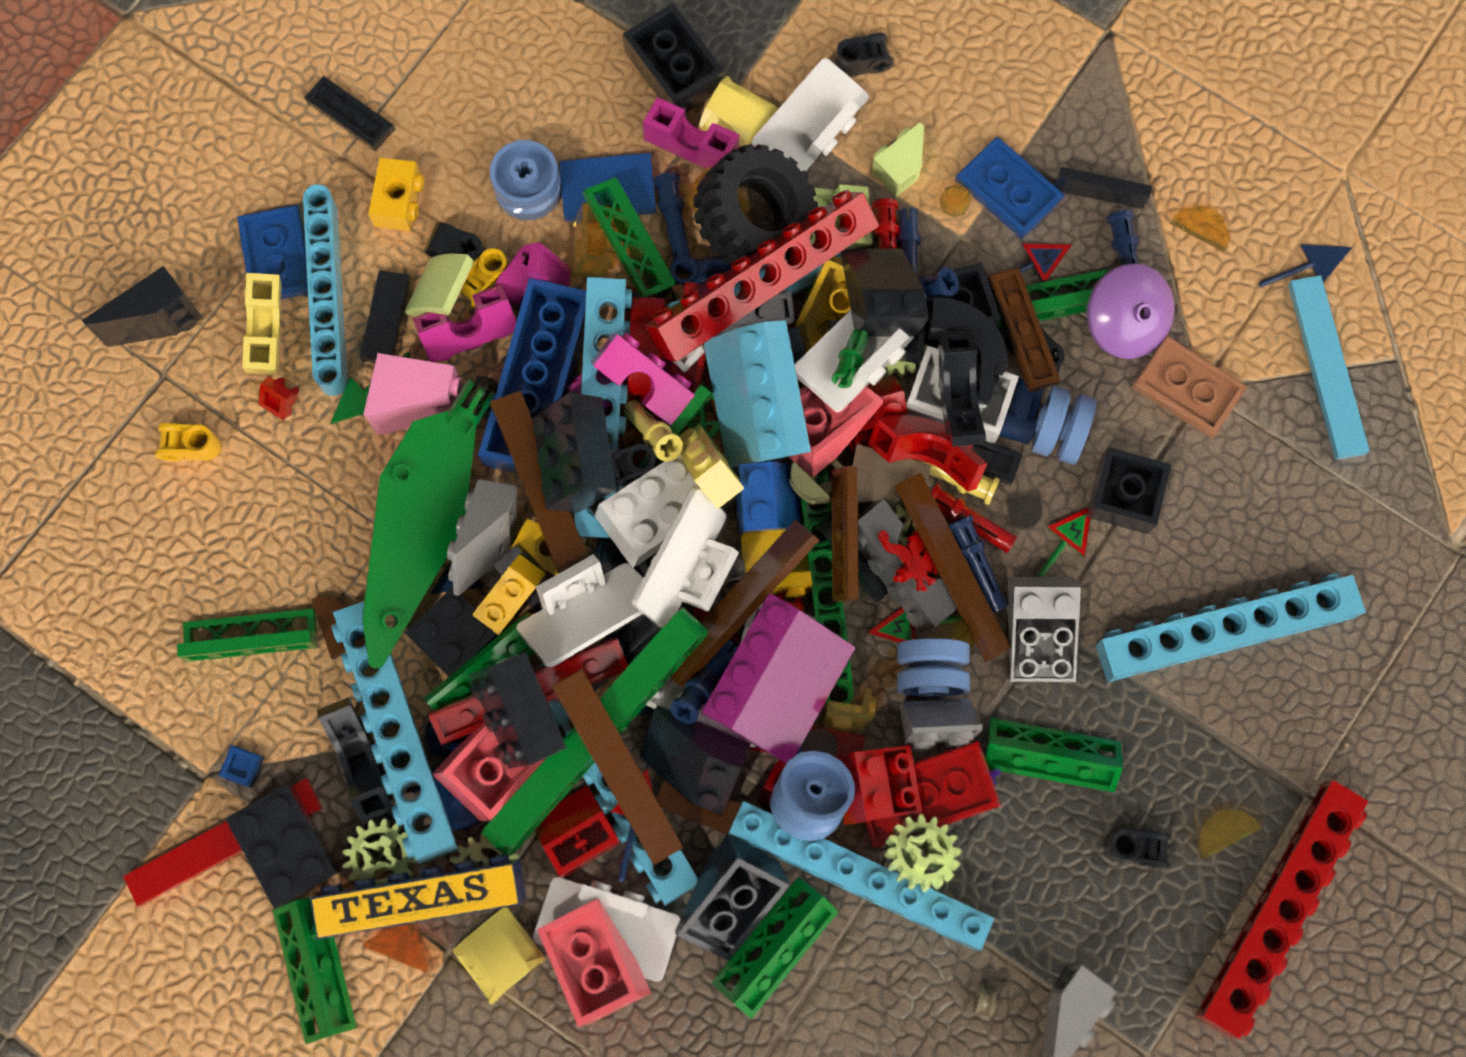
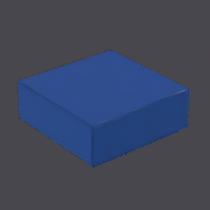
M231 745L218 776L252 789L265 757Z

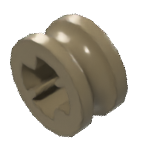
M978 984L974 999V1014L979 1015L980 1012H985L987 1017L993 1016L997 998L996 986H991L987 989L984 987V984Z

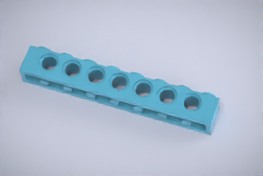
M587 277L581 394L602 397V401L611 404L613 411L609 416L605 417L608 436L611 438L610 451L613 452L622 450L618 448V436H625L626 417L619 416L620 404H626L627 385L620 384L618 386L615 382L608 385L600 384L596 380V374L599 370L590 362L599 352L597 344L602 338H610L614 331L620 336L624 332L630 335V321L624 320L625 308H631L632 289H626V279ZM605 306H611L617 311V316L613 320L607 321L600 317L599 311ZM622 485L616 487L617 490L605 496L604 499L606 500L622 490ZM589 507L579 513L575 512V526L580 538L611 539L596 519L595 513Z
M1335 573L1322 577L1319 584L1310 586L1309 581H1304L1291 585L1288 592L1279 594L1278 589H1273L1260 593V599L1248 602L1247 597H1241L1229 601V607L1218 610L1216 605H1210L1196 610L1198 615L1186 617L1185 613H1179L1165 618L1167 623L1154 625L1153 621H1148L1134 626L1135 631L1123 634L1122 629H1117L1104 633V639L1096 644V648L1107 683L1355 619L1364 614L1366 610L1354 576L1350 575L1341 578L1340 573ZM1317 595H1321L1326 599L1327 609L1319 606L1316 600ZM1286 603H1290L1296 608V617L1287 613L1285 609ZM1254 611H1260L1264 614L1266 618L1265 625L1259 624L1255 620ZM1223 619H1229L1233 622L1235 626L1234 633L1225 630ZM1192 627H1198L1203 631V641L1196 640L1192 636ZM1160 635H1167L1172 639V649H1167L1161 645ZM1129 643H1136L1140 646L1142 650L1141 657H1135L1129 652Z
M363 601L333 612L336 623L332 624L331 628L337 643L343 642L346 653L341 654V658L347 673L353 671L356 683L351 684V688L357 703L363 701L366 713L361 714V718L366 732H373L376 743L372 744L371 748L377 764L383 762L387 773L381 776L383 785L388 795L394 794L397 803L396 806L392 807L394 818L398 827L404 825L408 836L402 839L408 858L415 857V860L421 865L459 849L434 776L432 775V770L392 653H390L384 665L379 668L375 675L370 677L364 676L365 669L370 666L368 664L366 644L360 647L354 646L355 640L364 635L362 622ZM383 694L390 696L386 705L381 707L374 706V701L378 696ZM393 724L400 726L398 734L394 737L384 736V731L388 726ZM399 756H410V762L406 767H394V762ZM415 785L421 787V792L417 798L413 800L404 798L405 791L409 787ZM430 817L432 823L426 831L419 832L415 830V824L419 818Z
M555 699L549 701L548 704L551 707L550 710L557 726H562L567 735L572 730L570 727L571 719L561 702ZM594 763L583 777L588 786L595 783L600 792V795L595 798L606 815L614 809L618 802L610 788L604 786V777L596 763ZM612 813L617 821V824L613 825L612 828L623 844L627 841L630 823L626 817ZM635 833L632 845L634 853L630 855V859L638 873L646 871L651 880L646 886L656 903L662 900L667 906L695 888L698 878L681 849L667 857L672 861V871L667 876H658L654 872V865L644 847L637 843V835Z
M744 801L729 830V836L972 950H982L994 921L993 917L931 888L926 892H922L918 883L912 890L908 889V879L905 878L900 882L896 880L899 873L889 871L888 868L826 839L808 841L795 838L782 830L772 814Z

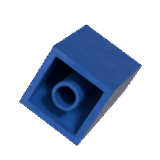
M779 462L739 464L733 469V472L744 487L742 491L734 496L737 534L786 530L795 519L801 524L799 495L794 491L789 482L792 464Z

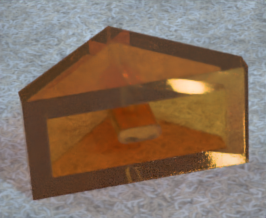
M418 922L399 925L365 940L363 945L364 948L422 972L432 973L434 964Z

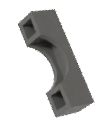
M885 499L869 506L858 515V550L868 561L870 570L879 576L886 585L889 596L898 602L906 612L909 623L920 632L936 628L957 607L942 578L937 579L931 586H928L922 580L927 588L925 592L922 590L916 591V581L914 578L904 583L893 581L895 572L904 565L899 556L889 553L883 548L882 542L878 539V533L882 530L886 531L890 538L888 541L891 544H898L899 535L904 525Z

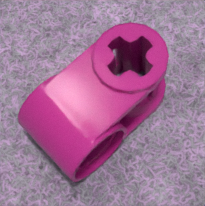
M527 244L518 250L516 256L501 273L495 286L501 284L508 300L519 307L522 305L528 280L532 278L526 273L531 244Z

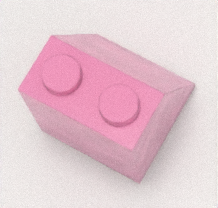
M378 353L364 416L376 434L383 435L407 429L415 420L448 411L463 387L462 378L458 376L453 365Z

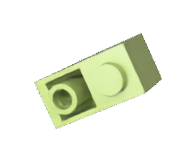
M921 122L912 129L910 127L905 128L897 136V141L889 147L884 145L873 157L872 173L895 197L919 179L922 167L924 126Z

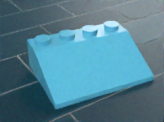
M786 320L760 322L737 328L705 342L704 348L711 385L714 392L725 457L729 462V467L735 468L739 464L760 463L811 452Z

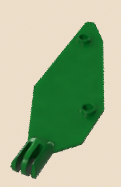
M470 378L467 379L448 411L412 422L379 476L362 614L368 664L372 668H381L386 662L446 560L450 541H456L458 536L456 528L459 516H465L466 514L465 503L469 491L476 427L488 409L490 401L495 397L493 393L489 392L475 414H473L485 392V388L478 385L464 407H461L475 383ZM388 615H391L395 620L391 628L385 624V618Z

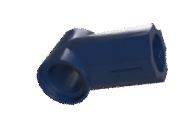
M721 255L698 259L680 256L672 262L670 273L676 285L681 283L685 285V282L706 285L705 281L709 277L717 273H725L732 267L721 260ZM686 272L691 277L684 279L678 277L677 274Z
M1018 379L999 434L1000 437L1026 445L1030 444L1038 418H1036V413L1044 388L1028 393L1024 379Z

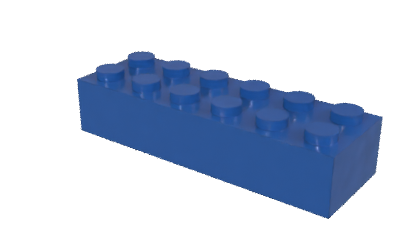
M529 278L494 400L521 391L533 420V417L568 394L567 385L571 384V380L574 378L584 341L585 290ZM491 409L478 456L483 466L518 474Z

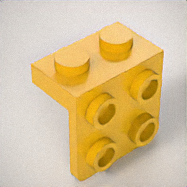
M785 530L744 533L741 536L744 575ZM807 554L771 593L772 595L784 593L786 597L793 598L810 593L812 580L811 571H808Z

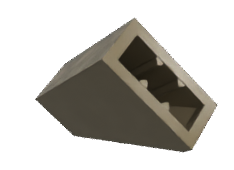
M860 444L856 445L849 458L848 466L857 467L858 513H862L869 506L885 499L891 509H895L898 504L902 508L905 507L894 485L920 472L931 491L933 478L929 477L931 465L910 459L888 463L872 448Z

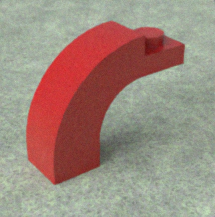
M633 297L630 336L640 343L637 349L641 353L648 356L652 352L662 360V356L645 325L654 319L653 315L656 312L665 308V299ZM643 372L629 374V402L637 400L649 413H654L642 403V400L650 391L651 381L649 376Z
M892 415L878 418L868 443L888 463L904 459H916L933 464L947 473L967 492L977 489L988 464L971 450L973 445L952 447L950 435L946 434L944 424L918 416Z

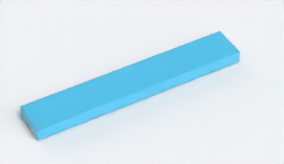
M1315 276L1291 280L1288 288L1334 458L1337 460L1366 455L1370 451L1322 277Z

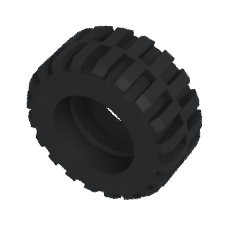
M749 144L741 146L737 150L733 149L705 173V177L700 180L697 186L698 193L694 196L693 203L694 208H698L694 213L695 223L701 225L702 229L699 233L703 240L707 239L710 243L709 249L714 255L718 252L722 256L721 260L728 265H731L735 260L743 256H751L758 251V245L770 239H777L783 235L782 230L793 223H801L808 218L807 214L811 210L818 207V201H814L813 198L816 195L814 186L809 185L807 181L809 178L805 170L801 171L796 166L798 162L792 157L788 159L784 157L783 151L776 148L770 151L769 146L757 144L755 147ZM738 187L753 189L765 198L774 216L773 231L760 229L745 217L738 202ZM789 248L785 253L786 261L790 258Z

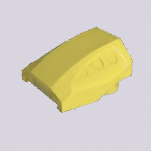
M727 76L719 83L706 105L699 123V129L708 131L713 122L740 135V148L744 145H751L754 136L779 108L733 83L730 77Z
M508 907L499 910L452 949L491 1005L498 1001V998L509 988L513 987L522 977H525L528 972L547 960Z

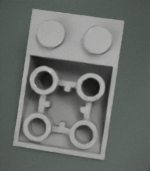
M478 479L474 492H468L465 503L466 514L465 516H459L456 528L458 536L456 541H450L447 552V559L452 560L448 579L453 581L454 595L459 596L511 549L517 531V486Z
M1008 577L1007 602L1009 605L1007 606L1008 643L1011 647L1009 648L1010 682H1076L1081 587L1074 577Z
M970 699L903 702L900 706L903 746L910 745L911 751L931 750V746L935 744H944L945 749L948 750L956 749L969 744L982 730V724Z
M1069 965L1049 993L1041 1057H1072L1079 1045L1084 1048L1095 1034V1030L1092 1027L1098 1018L1104 1019L1115 1005V1001L1112 998L1117 991L1083 965Z

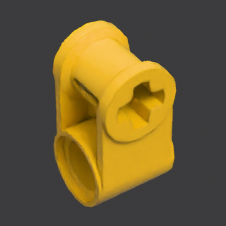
M490 248L482 252L474 261L460 291L471 301V306L475 309L476 306L472 295L495 287L497 279L509 266L505 254L499 249ZM493 263L502 264L496 271L488 270Z
M161 423L158 425V431L161 432L159 449L155 451L154 456L161 460L174 462L183 460L209 461L215 459L220 454L222 444L220 439L204 425ZM208 438L207 443L203 447L198 448L200 440Z

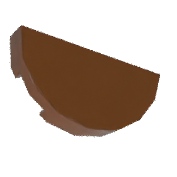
M328 597L312 598L311 600L330 657L334 660L341 656V654H344L346 650L343 642L337 643L331 625L335 624L336 620L333 612L347 607L336 599Z

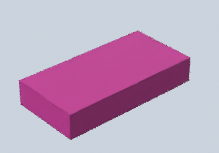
M531 243L526 273L537 280L569 287L572 269L542 243Z

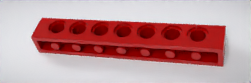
M849 190L837 193L832 197L833 202L825 207L820 206L811 210L807 214L808 218L801 223L797 222L785 227L782 230L783 235L777 239H770L757 246L758 251L751 256H743L735 260L731 264L732 268L725 273H717L709 277L705 281L706 285L698 291L691 290L683 294L679 298L680 302L672 308L666 307L653 315L654 319L645 326L662 358L677 362L879 227L864 193L850 192ZM837 216H839L840 224L838 228H836L835 226ZM814 232L815 242L813 245H811L810 237L811 234ZM789 248L790 259L786 262L785 253ZM764 265L765 275L761 279L759 272L761 267ZM737 282H739L740 291L738 295L735 296L734 286ZM711 299H713L715 306L713 311L709 314L708 303ZM687 316L689 324L683 331L681 323L684 317Z
M1334 780L1323 782L1320 785L1195 1014L1196 1017L1232 1039L1240 1040L1242 1036L1246 1037L1251 1032L1256 1021L1253 1018L1254 1013L1259 1005L1263 1006L1269 999L1272 992L1269 986L1274 976H1279L1284 971L1288 963V958L1285 957L1291 945H1297L1304 933V929L1301 927L1307 916L1311 917L1315 913L1320 903V899L1317 897L1322 887H1327L1336 874V870L1333 869L1338 858H1343L1348 852L1352 843L1349 837L1354 828L1358 829L1365 821L1367 812L1364 810L1369 802L1368 800ZM1329 814L1334 815L1338 821L1336 831L1330 829L1327 824ZM1314 842L1322 848L1323 855L1320 860L1314 858L1311 853V847ZM1299 871L1307 879V885L1304 889L1299 888L1295 882V876ZM1283 900L1291 907V915L1288 919L1282 917L1279 911L1280 903ZM1267 930H1270L1275 936V944L1271 949L1266 947L1263 942V935ZM1252 959L1259 966V974L1254 979L1247 973V964ZM1236 989L1243 996V1003L1238 1009L1234 1008L1230 1001L1231 993Z

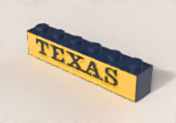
M509 854L488 858L489 864L476 866L475 860L454 864V870L442 871V866L422 869V875L409 877L408 872H400L388 875V881L376 883L375 877L354 881L355 887L342 889V883L321 887V893L310 898L317 939L521 905L527 897L520 858L510 860Z

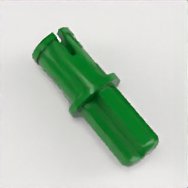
M853 330L845 348L838 354L839 363L831 380L836 384L839 377H841L838 384L840 388L851 387L857 369L864 363L863 354L869 342L868 332L865 330Z

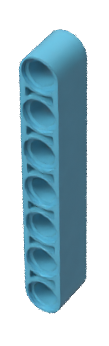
M315 184L308 187L303 195L312 374L315 382L325 394L337 396L344 392L348 382L338 208L328 188ZM319 201H326L322 206L315 207ZM328 229L325 234L316 235L319 230ZM330 257L326 263L318 264L320 259ZM324 286H331L327 293H319ZM333 315L329 322L321 323L324 316ZM335 344V347L330 352H322L326 345ZM337 373L336 378L332 382H324L328 374Z

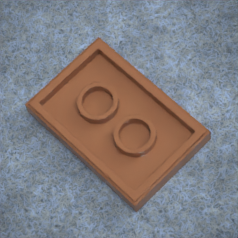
M1169 336L1165 337L1132 386L1133 389L1211 439L1217 434L1248 387Z

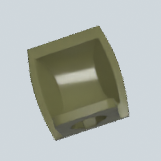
M836 459L830 463L835 469L843 467ZM795 462L791 465V479L789 482L799 497L812 505L826 504L832 500L829 497V494L832 492L831 482H822L819 486L815 482L818 474L812 478Z

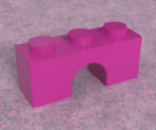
M658 97L643 121L645 141L708 170L733 149H739V134L713 122L708 131L700 130L687 121L685 109Z
M501 284L472 295L476 306L475 313L465 322H453L444 314L430 312L413 318L416 330L430 362L448 360L455 354L477 349L486 342L497 338H505L514 332L517 321Z
M614 331L590 363L618 386L631 373H646L650 378L651 387L642 403L671 426L695 395L688 389L691 383L677 372L673 377L663 370L666 363L652 352L648 356L641 353L637 349L640 343L628 333L624 332L620 336Z

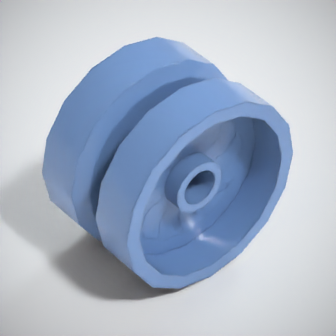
M517 140L506 144L495 154L490 164V179L500 207L509 216L519 220H536L547 216L557 206L561 198V179L553 153L543 144L535 141Z
M1052 385L1045 404L1043 403L1038 415L1031 452L1047 457L1052 453L1059 439L1057 449L1058 460L1075 465L1086 442L1095 414L1097 399L1079 394L1075 398L1070 411H1068L1071 397L1069 390Z
M916 639L897 644V663L908 668L897 674L898 693L919 697H950L970 693V674L959 669L970 663V644L950 639Z
M809 751L799 753L791 758L781 772L771 792L770 807L775 821L783 831L795 838L808 841L824 839L836 830L854 800L855 785L851 773L840 760L828 753Z

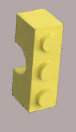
M246 273L245 306L247 326L246 336H244L242 365L246 374L278 375L282 281L279 275Z
M700 424L695 428L684 431L680 435L683 443V450L680 455L694 481L717 509L744 489L737 475L729 467V462L723 452Z

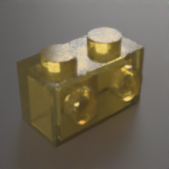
M582 203L574 219L572 275L604 278L608 269L613 268L615 251L612 250L611 244L588 203ZM612 217L610 225L612 226L613 230L616 231V224L613 223Z

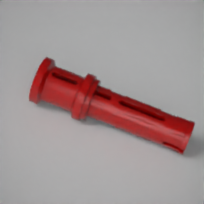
M883 198L871 203V210L874 212L879 227L872 231L873 236L878 239V249H897L896 238L900 233V226L896 221V210H898L899 205L895 199Z
M939 483L935 484L931 493L947 523L963 518L964 516L961 514L965 516L972 514L974 518L972 523L978 536L1003 550L1004 553L1007 554L1018 536L1011 534L967 507L962 497L956 498L942 490Z

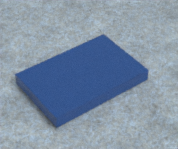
M998 136L955 177V181L1022 240L1065 196L1064 193Z
M651 153L559 161L565 222L596 219L582 193L584 189L614 177L618 179L637 215L656 214ZM598 194L594 195L597 202L604 206Z
M293 205L237 216L246 273L279 275L282 281L281 299L308 294L305 233L300 207Z

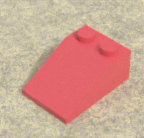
M807 386L799 391L811 452L789 456L788 458L795 462L810 477L813 478L833 462L883 404V399L867 386L841 412L834 411Z
M484 722L455 748L432 773L479 821L492 820L545 760L543 759L530 766L509 768L508 764H504L499 758L496 749L499 743L494 732L491 733Z
M595 899L537 929L578 1027L594 1023L651 994L638 961L599 899Z

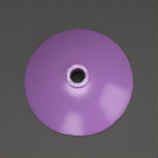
M1141 264L1120 265L1104 274L1094 286L1087 306V322L1094 341L1106 353L1124 359L1143 357L1154 351L1168 335L1174 318V299L1167 281L1153 268ZM1143 308V309H1144V315H1143V317L1141 318L1139 313H1140V310Z

